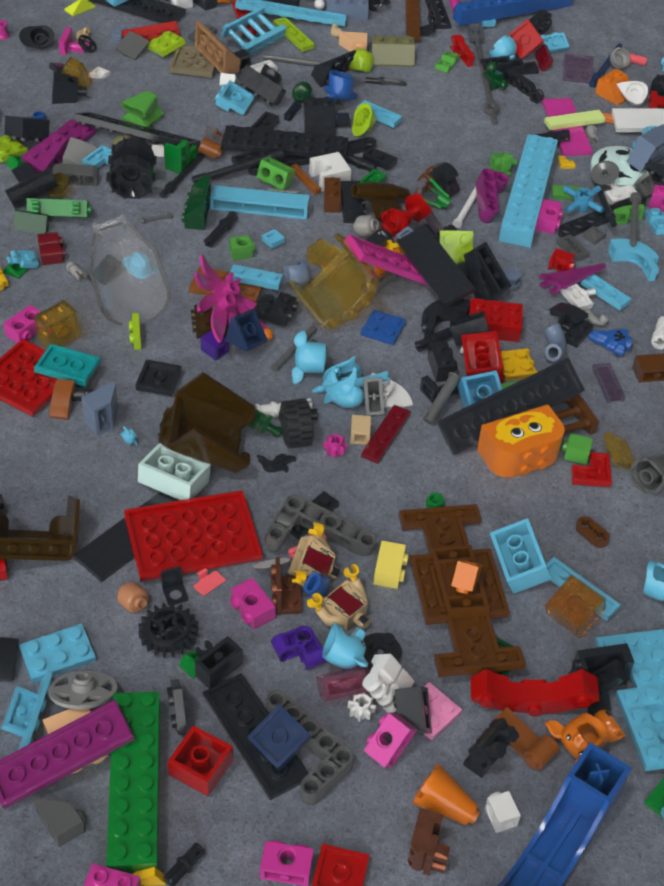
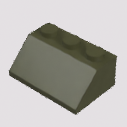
M394 35L371 36L370 52L374 57L373 66H415L414 37H397Z

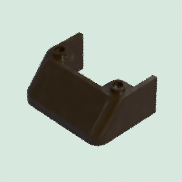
M68 496L66 516L59 515L52 518L49 523V531L9 530L7 516L0 513V559L68 561L72 559L76 553L80 499Z

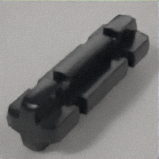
M295 100L284 114V120L290 121L301 108V101Z

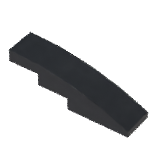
M508 55L480 59L484 70H487L486 66L489 62H495L497 64V71L501 73L508 68H512L521 75L539 74V68L535 61L524 63L522 58L510 60Z

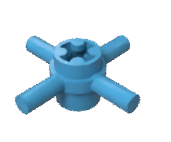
M567 185L564 186L563 191L574 197V202L565 208L567 213L574 209L579 212H588L590 207L599 213L603 212L604 207L593 201V196L601 191L600 186L597 185L592 190L580 188L577 191Z

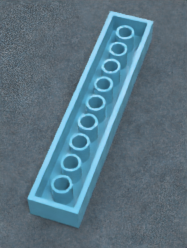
M535 134L527 135L501 225L500 242L531 248L540 207L544 199L556 152L557 139L541 137Z

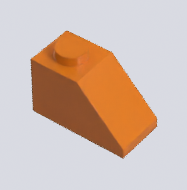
M463 559L459 560L451 586L456 587L457 592L464 594L474 591L483 565Z

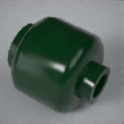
M305 81L298 82L292 91L294 100L301 101V103H304V98H309L312 95V87Z

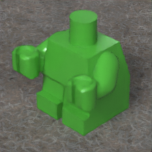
M507 152L491 153L489 168L505 173L510 177L511 172L509 170H511L512 165H517V159H513V155Z

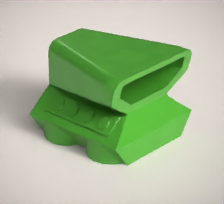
M149 91L142 92L121 102V106L127 111L122 116L123 121L151 128L152 123L159 122L164 114L158 106L157 95Z

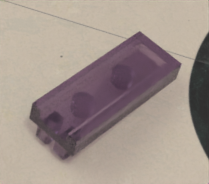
M593 364V373L606 402L625 401V395L611 364Z

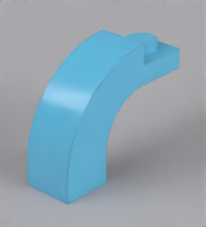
M630 239L610 240L608 253L613 262H633L642 268L648 281H655L656 275L659 273L657 265L659 257L653 249L638 241L637 245L632 247Z

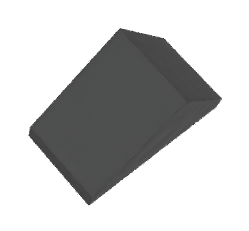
M382 377L363 378V401L366 416L385 414Z

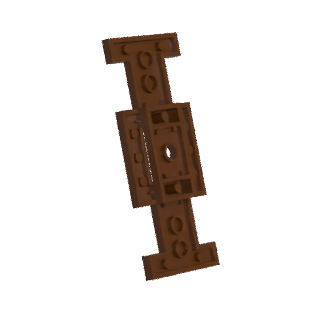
M477 504L399 510L398 516L402 531L422 529L428 554L410 555V565L425 625L446 623L454 650L452 653L435 654L434 662L438 677L477 674L485 669L492 672L524 669L526 663L521 647L499 648L491 619L507 618L510 611L491 549L473 550L472 545L468 543L463 525L481 523ZM462 559L483 565L475 590L469 591L468 594L457 592L456 587L451 586L457 562Z

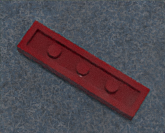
M393 405L362 451L361 457L379 464L408 420L411 411Z

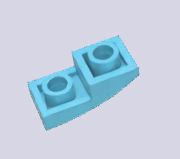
M658 208L644 210L645 218L655 235H664V213Z

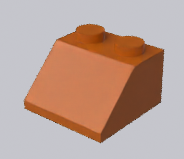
M619 69L612 70L598 79L595 94L619 106L627 100L620 92L617 83L630 81L628 75Z

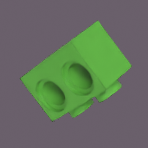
M271 157L261 159L256 177L266 184L275 186L278 190H285L291 186L295 169Z

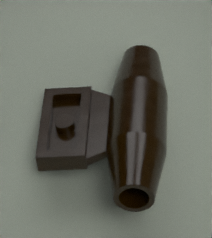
M366 182L354 184L351 188V195L353 197L373 202L372 209L377 220H380L382 213L390 208H395L399 211L403 210L397 202L405 201L407 196L410 195L407 188L389 183Z

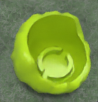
M356 49L349 69L367 73L371 72L374 60L373 54L365 49Z

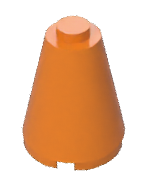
M436 763L432 773L427 776L411 803L425 810L441 814L443 817L465 826L468 822L473 824L480 813L477 811L479 805L439 763Z

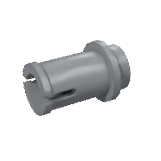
M594 125L587 126L585 133L588 135L589 143H596L598 141L597 127Z
M71 261L67 264V272L72 274L79 282L84 280L80 275L87 278V273L79 267L77 262Z

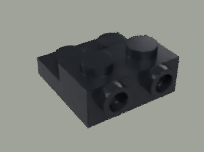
M280 292L278 297L263 293L255 306V311L259 319L285 327L288 320H292L299 302L296 301L297 297L291 296L288 293Z

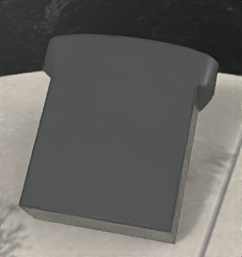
M646 172L634 185L641 195L649 198L652 197L655 185L651 174Z

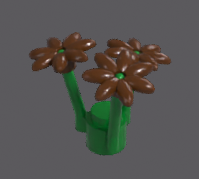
M431 166L418 178V182H421L424 178L429 180L421 188V194L426 193L428 190L432 191L438 196L435 200L438 203L427 199L424 200L427 204L435 206L439 210L441 207L445 209L452 198L435 182V178L430 174L434 166ZM420 187L416 188L414 194L418 193Z

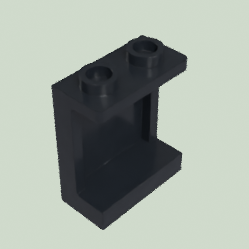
M627 643L577 650L568 674L581 669L591 674L613 660L618 659L623 662L625 681L617 686L626 685L635 661Z

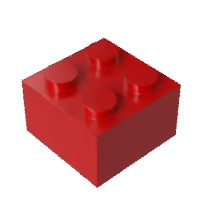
M193 725L168 760L169 776L209 796L233 761V746Z

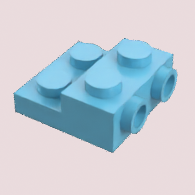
M229 80L227 85L223 84L214 100H216L215 105L228 112L231 108L235 112L244 115L255 95Z

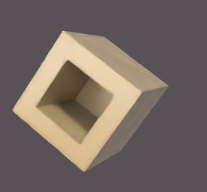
M352 415L350 444H368L370 440L371 416Z

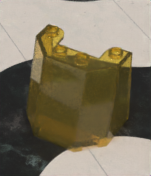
M337 233L334 237L344 249L308 285L303 286L291 280L288 282L320 325L329 330L355 319L364 307L370 305L371 300L376 295L380 282L368 263L360 261L346 241V238Z

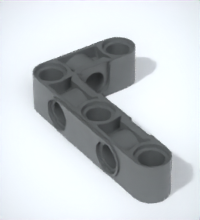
M290 495L286 498L270 524L265 538L266 547L276 551L283 546L289 537L293 525L300 524L307 529H314L313 522L324 525L323 533L326 535L327 540L337 543L360 556L370 555L377 540L375 534L298 495Z

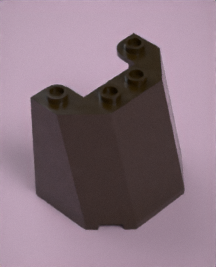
M202 372L181 387L175 394L173 406L166 408L163 413L159 443L172 451L233 473H238L250 464V454L243 452L239 455V445L241 442V429L253 423L256 406Z

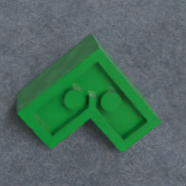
M182 140L177 146L165 143V169L179 174L197 156V146L192 145L189 148V141Z

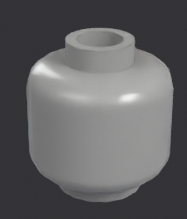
M361 215L356 218L353 228L360 237H367L378 231L379 222L373 215Z

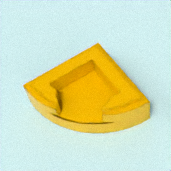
M558 155L560 168L575 169L576 164L573 160L570 161L565 156Z
M155 867L133 873V875L140 876L141 885H167L163 878L164 874Z

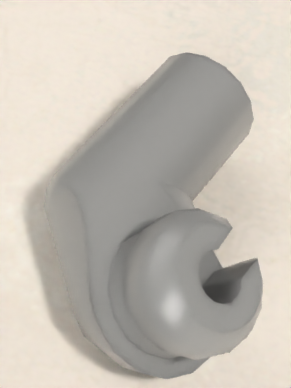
M591 310L585 311L588 313L589 317L586 319L589 323L601 327L607 325L609 318L606 315L602 314L599 318Z

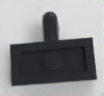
M561 310L558 323H560L562 330L566 331L564 334L566 343L578 348L592 331L594 324L586 320H582L572 326L565 324L567 311Z

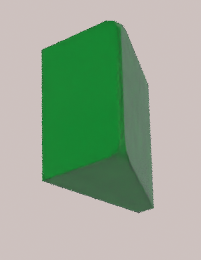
M9 155L6 165L13 170L25 162L22 161L21 156Z
M8 264L3 273L19 279L29 268H21L20 264Z
M196 650L184 654L179 664V667L192 679L196 678L195 661L199 658Z

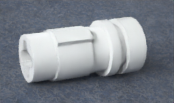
M664 316L658 319L652 335L651 344L656 349H664Z

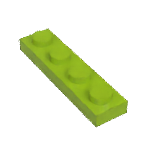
M286 17L273 20L275 27L282 24L286 27L284 36L301 52L314 49L315 44Z

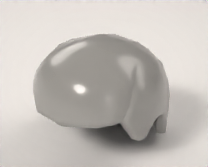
M618 47L614 49L610 54L611 65L616 69L626 68L630 64L629 52L625 48Z

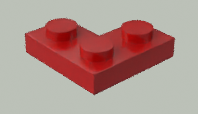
M590 452L589 466L572 465V484L611 487L609 453Z

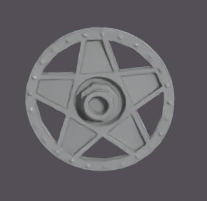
M98 671L67 673L56 678L49 686L50 699L55 704L70 709H89L104 705L113 699V693H117V682L115 679ZM68 680V684L58 686L60 683ZM109 683L112 686L111 692L104 688ZM59 697H70L69 702L62 700Z

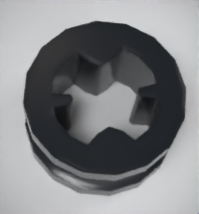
M535 89L530 93L529 98L532 102L538 104L544 99V93L540 89Z

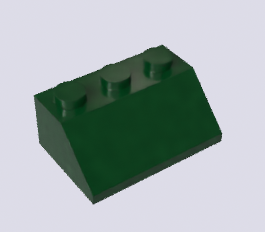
M207 174L192 185L191 191L187 193V202H185L184 212L182 213V222L185 223V229L205 230L210 208L211 174Z

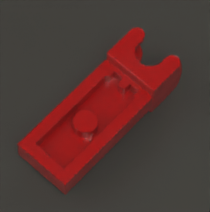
M462 35L451 36L453 46H449L453 53L456 52L460 55V58L467 67H473L475 54L464 42V37Z

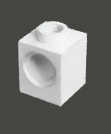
M495 792L487 798L485 810L495 832L498 833L518 826L521 815L510 792Z

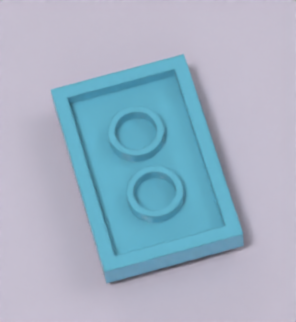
M82 623L19 644V649L32 683L40 681L48 670L53 672L52 676L96 661Z

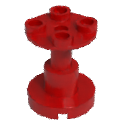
M420 193L407 196L405 200L406 211H399L395 208L384 211L380 217V220L383 219V223H381L382 228H385L395 237L411 224L412 219L419 222L432 213V208L428 206Z

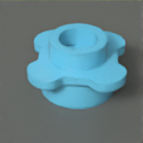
M123 426L124 431L120 435L129 446L133 443L138 445L135 441L138 437L131 428L127 430Z

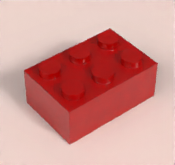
M471 298L468 315L484 311L490 331H497L499 340L519 342L522 330L523 304Z

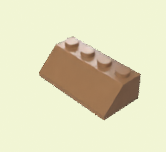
M199 20L196 21L195 47L220 73H238L241 65L240 59L209 28Z

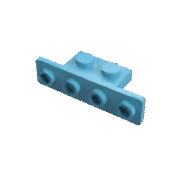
M49 670L41 679L37 694L19 686L14 689L1 729L22 737L18 750L34 742V739H31L32 734L37 731L41 720L38 719V716L46 706L47 700L44 698L46 693H49V686L53 682L51 680L53 672Z

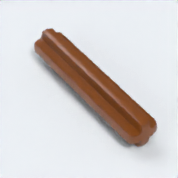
M298 164L291 165V168L295 169L294 175L314 195L321 193L320 186Z

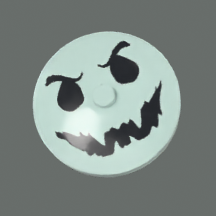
M610 146L600 149L593 155L590 164V170L592 171L593 167L599 162H614L619 168V175L614 181L618 187L631 184L636 189L637 187H635L634 183L648 171V169L640 172L627 162L628 154L632 148L625 146Z

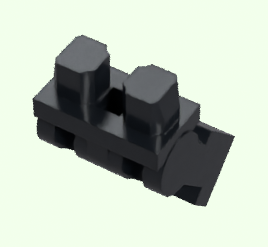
M499 718V720L493 719L489 727L477 738L476 743L472 744L469 748L470 755L465 759L463 765L483 778L498 758H503L506 754L507 746L511 742H516L519 738L515 727L509 726L504 718Z

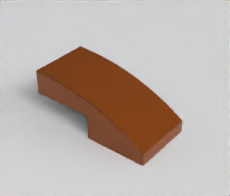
M56 380L50 405V418L69 419L73 407L72 397L76 388L75 381Z

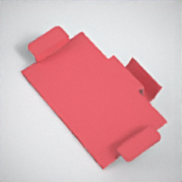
M204 568L196 573L199 575L200 581L193 585V587L199 594L205 596L227 580L216 570L208 575V570Z

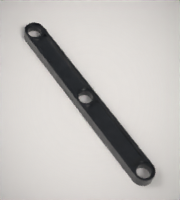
M365 137L348 141L346 156L349 153L353 155L363 153L370 147L376 148V139ZM284 155L283 159L277 161L289 167L294 164L304 166L310 163V158L312 157ZM260 165L248 168V173L252 176H257L258 170H253V168L259 169Z

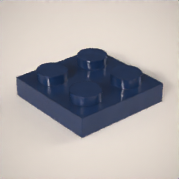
M278 704L247 738L280 771L312 736Z

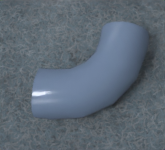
M560 323L544 330L549 344L545 349V356L550 361H558L566 354V338Z

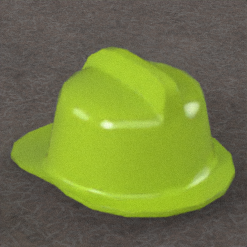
M362 103L354 113L352 133L356 137L371 130L376 122V115L372 111L370 104Z

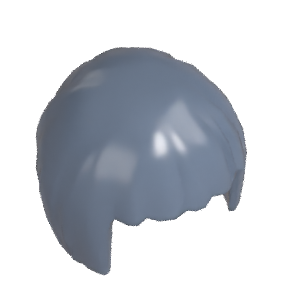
M300 260L297 265L284 266V278L289 287L301 288L309 282L311 270L306 262Z

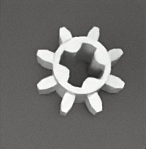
M365 692L358 695L353 694V701H348L347 708L351 709L349 716H355L358 722L365 718L370 720L371 713H375L376 708L373 705L374 698L369 697Z

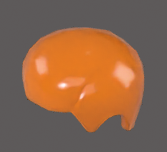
M605 709L595 713L594 717L599 719L607 730L609 739L607 743H613L626 737L614 718L605 713Z

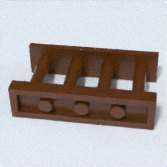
M580 394L561 402L568 404L570 409L556 412L557 417L562 419L573 415L579 420L578 422L564 425V433L581 428L585 429L589 435L596 433L599 420Z

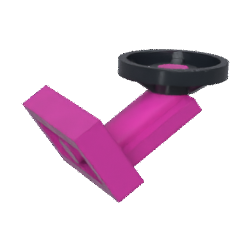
M71 27L65 28L59 40V50L62 55H66L67 51L93 53L97 49L94 40L87 35H80L78 42H72ZM92 44L94 46V50L89 49Z

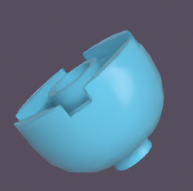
M505 35L494 44L495 49L489 52L491 58L508 55L510 60H513L516 57L517 45L510 35L508 37Z

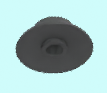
M611 161L599 162L591 171L592 180L600 185L611 184L619 175L618 166Z

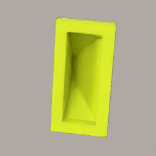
M78 0L66 7L65 11L75 16L95 8V5L88 0Z

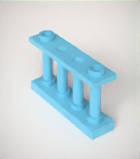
M262 6L229 24H225L222 28L221 37L225 38L230 35L242 47L241 49H245L250 54H253L283 38L286 27L283 24L275 27L263 15L266 7ZM260 19L271 31L265 32L255 21ZM250 24L261 36L255 37L246 26ZM240 30L251 41L245 43L235 32Z

